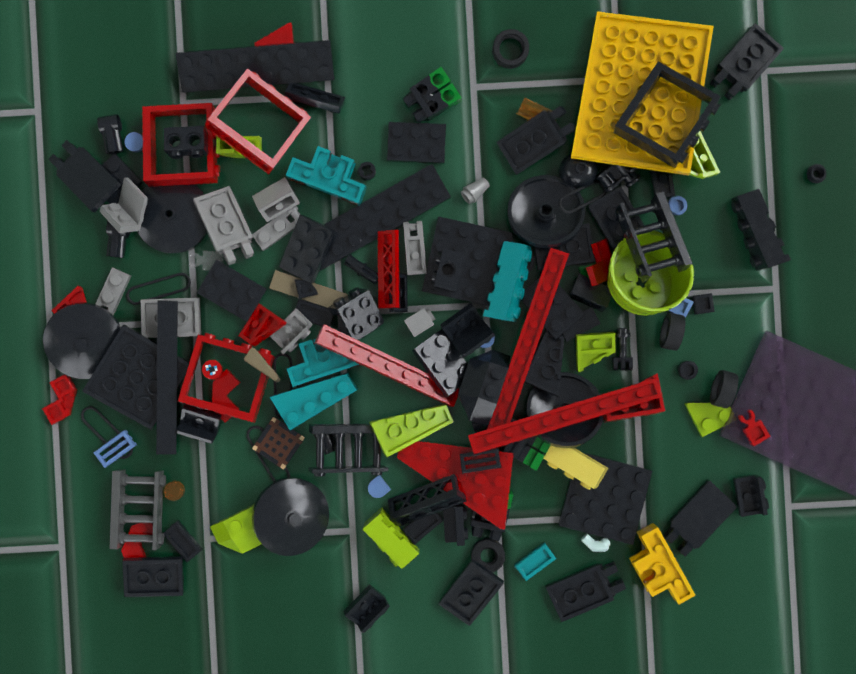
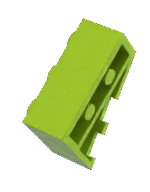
M382 507L365 521L363 530L377 543L380 550L390 557V561L396 567L399 566L403 569L419 555L418 547L411 542L396 523L390 520L389 514Z

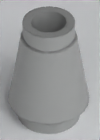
M481 178L463 187L461 196L468 204L475 203L490 185L485 178Z

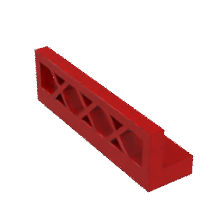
M399 230L378 231V308H399ZM389 274L392 275L391 284H389ZM390 293L393 297V304H389Z

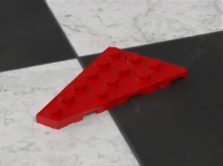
M417 441L398 451L397 458L431 482L455 474L459 490L466 495L467 502L463 504L498 528L505 530L514 453L499 451L502 468L462 474L459 454L473 452L470 447ZM495 453L464 457V459L469 461L495 457ZM496 461L466 465V469L495 465ZM452 482L447 483L443 490L446 492L452 490Z

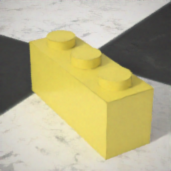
M551 445L543 458L548 461L547 465L556 470L560 468L564 471L563 474L572 480L574 478L580 480V485L589 490L591 488L596 489L608 470V467L576 448H559Z

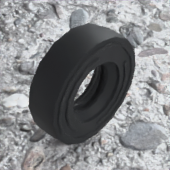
M484 538L473 546L471 560L473 558L493 573L502 567L505 561V552L503 546L498 541ZM484 549H492L495 552V559L492 562L486 563L481 559V552Z

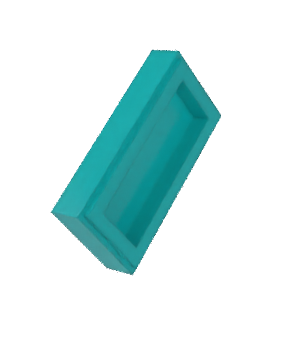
M544 542L515 563L514 566L525 581H527L557 558Z

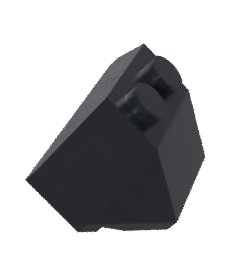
M491 350L470 358L458 392V397L469 421L488 427L499 400L511 356Z

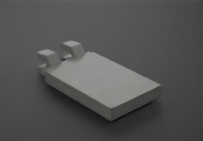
M230 186L193 199L216 252H219L220 255L223 254L228 266L236 261L232 251L236 248L241 247L245 259L253 256L254 251L250 245L253 236Z

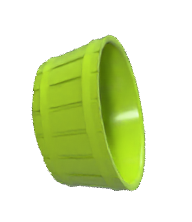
M658 231L637 236L640 246L665 240L664 234ZM625 238L617 245L612 254L607 276L608 288L617 304L628 312L647 316L668 311L682 303L692 289L694 282L693 264L682 272H678L677 267L674 265L651 272L652 276L644 284L645 287L642 288L641 285L637 286L636 284L640 277L636 274V265ZM667 247L644 254L648 264L672 258L670 249Z

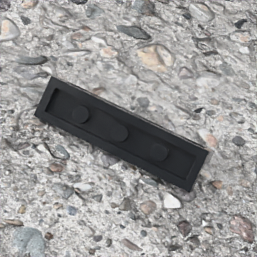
M452 474L388 499L390 520L402 526L467 502L466 495L459 490L457 476ZM452 482L453 489L447 492L443 491L446 484ZM435 488L437 491L434 496L427 498L428 492ZM419 495L418 501L413 505L410 504L413 496ZM404 502L401 508L395 511L394 503Z

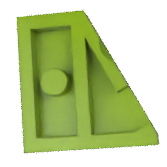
M614 332L576 334V368L578 372L583 371V368L592 363L596 364L603 357H608L616 352Z
M710 402L685 403L701 437L737 420L731 407L722 408L711 405Z

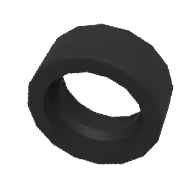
M515 29L504 30L498 34L494 40L492 50L497 64L503 68L513 69L525 62L529 53L527 37ZM508 38L518 40L522 47L520 56L514 60L503 58L499 50L502 41Z
M667 313L660 332L659 342L661 348L674 351L679 349L685 332L686 321L684 315Z
M720 370L717 373L710 391L711 405L722 408H729L738 388V376L736 373Z

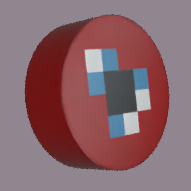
M208 360L203 364L202 373L206 378L215 380L222 375L223 368L218 361Z

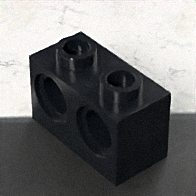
M204 126L164 128V151L173 159H181L183 156L200 158L202 155H208V132ZM195 140H200L198 145L192 146ZM180 141L178 146L173 147L174 142Z

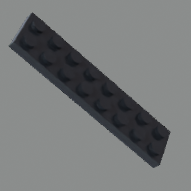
M331 40L175 53L182 92L231 89L247 68L257 73L263 81L271 85L335 80ZM245 82L241 88L251 86Z
M433 164L361 203L360 206L358 205L324 224L335 230V234L319 272L377 240L378 231L395 230L402 226L403 222H409L450 199L451 196Z

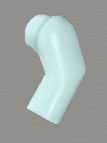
M587 533L581 538V541L593 552H606L609 549L610 541L607 538L595 541Z

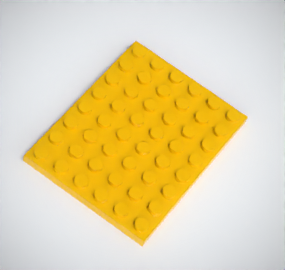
M597 12L571 159L689 176L694 148L689 147L687 150L689 155L683 164L679 162L677 167L673 168L616 135L614 129L657 62L666 65L704 87L714 26ZM660 77L628 127L676 154L699 119L702 100Z

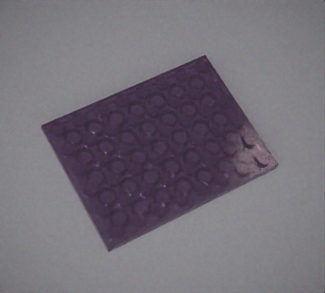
M765 331L731 407V415L722 427L719 436L856 497V371L769 331ZM748 409L755 413V421L760 419L771 436L756 446L750 444L742 430L746 427V424L738 419V415H743L745 420L748 419Z

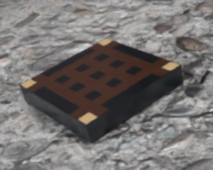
M273 417L252 449L284 470L306 437L294 429L289 430L285 423Z

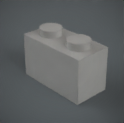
M285 177L252 196L266 222L300 204L294 190Z
M423 308L404 321L413 336L416 337L434 326L433 321L435 317L430 310L426 311Z

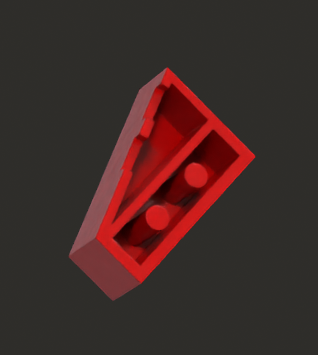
M658 373L642 381L645 382L656 378L661 391ZM663 397L604 415V423L665 412Z

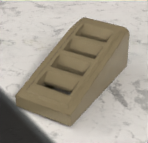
M252 347L245 356L244 361L275 382H279L278 374L260 353Z

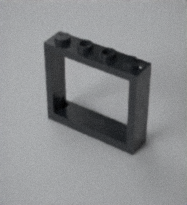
M657 62L615 125L614 133L676 168L679 162L683 164L689 155L687 153L689 147L694 148L699 140L697 135L700 130L704 132L710 121L708 118L710 115L715 116L721 106L718 104L721 96L666 65ZM660 77L708 103V106L676 154L628 127Z

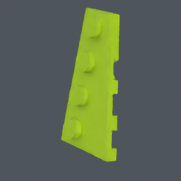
M442 404L369 423L384 455L389 457L454 421L447 405Z

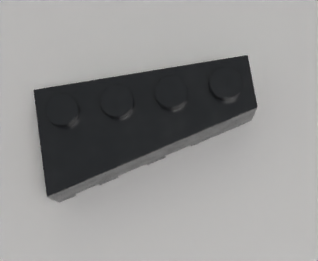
M760 189L732 198L731 207L733 212L737 214L738 228L740 231H743L745 237L743 241L746 249H749L752 267H755L756 270H761L790 261L789 254L784 255L782 251L784 246L782 239L778 238L774 233L776 228L774 221L767 217L769 210Z

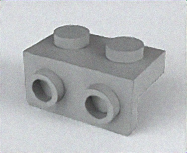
M297 308L285 319L286 325L270 336L282 348V354L287 350L292 352L298 345L296 342L300 338L304 340L311 333L309 329L313 324Z

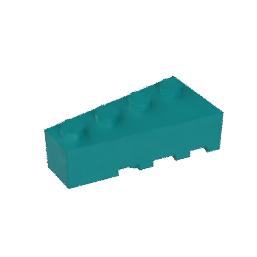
M508 241L503 242L497 264L500 270L494 274L493 283L495 288L492 293H489L487 299L490 302L489 310L485 309L483 316L516 322L521 313V308L519 307L520 300L523 299L525 293L523 288L524 280L526 281L528 278L527 265L528 261L530 262L532 258L531 246Z
M345 373L279 393L270 398L289 430L355 392L358 388L349 373Z

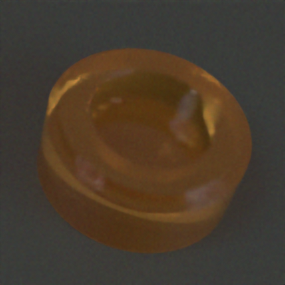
M172 481L164 488L166 498L171 501L180 499L185 492L183 484L179 481Z

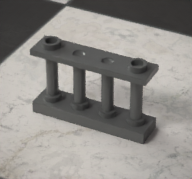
M121 469L112 471L110 549H119L125 542L152 543V550H157L163 545V487L166 485L164 470L156 471L155 477L128 476L126 470ZM127 484L154 485V496H127L125 494V486ZM127 503L154 504L153 515H127L124 513V507ZM126 523H153V535L126 534L124 532V525Z

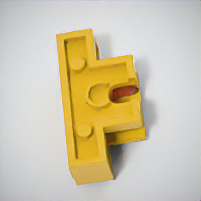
M652 523L637 531L636 533L645 549L629 559L647 592L654 597L668 589L678 605L696 596L659 527Z

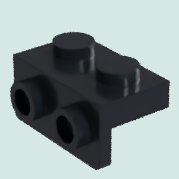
M185 404L182 408L180 424L176 429V433L212 444L219 433L222 415Z
M756 474L733 478L739 516L768 515L769 503L764 494V490H766L764 479Z
M461 503L443 510L445 542H457V546H465V540H468V528H464V520H467V509H463Z
M369 584L343 613L348 619L358 625L362 633H365L381 615L386 613L390 605L386 597Z

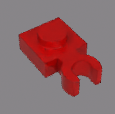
M748 409L749 418L745 420L743 415H738V419L746 424V427L742 430L750 444L756 446L771 436L760 419L755 421V413Z

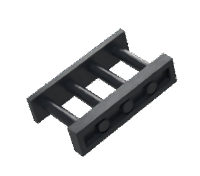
M664 192L656 193L650 201L651 204L631 210H626L624 203H620L614 213L615 220L620 224L635 262L636 274L641 278L642 283L652 276L651 272L674 265L677 267L678 272H682L693 264ZM649 212L656 214L658 222L633 228L630 220L631 217ZM659 229L663 232L665 240L640 246L637 238L638 235ZM666 247L670 249L672 258L651 264L647 263L644 256L645 253Z
M309 424V432L315 434L316 467H308V471L314 473V476L323 477L326 476V473L371 472V475H382V472H388V467L381 465V447L370 424ZM345 433H353L355 437L354 466H343V437H345ZM364 433H371V436H373L372 466H362V437H364ZM326 434H334V437H336L335 466L324 467V437H326Z

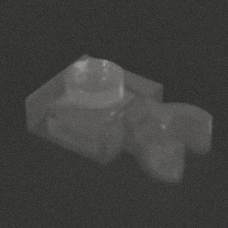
M203 251V256L197 253L189 254V256H195L197 259L195 264H189L190 267H198L202 264V270L210 271L216 259L223 263V254L220 255L219 252Z

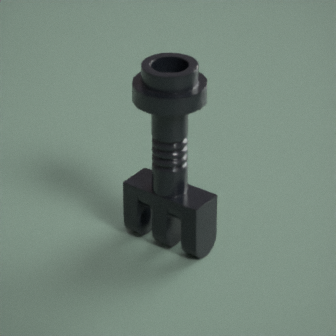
M618 328L617 332H615V337H619V357H612L613 371H617L618 363H620V370H625V363H628V370H633V357H627L626 351L627 337H631V333L628 328Z

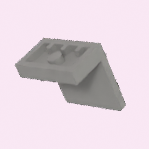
M124 178L119 203L102 205L100 212L119 233L140 231L148 198L129 178Z

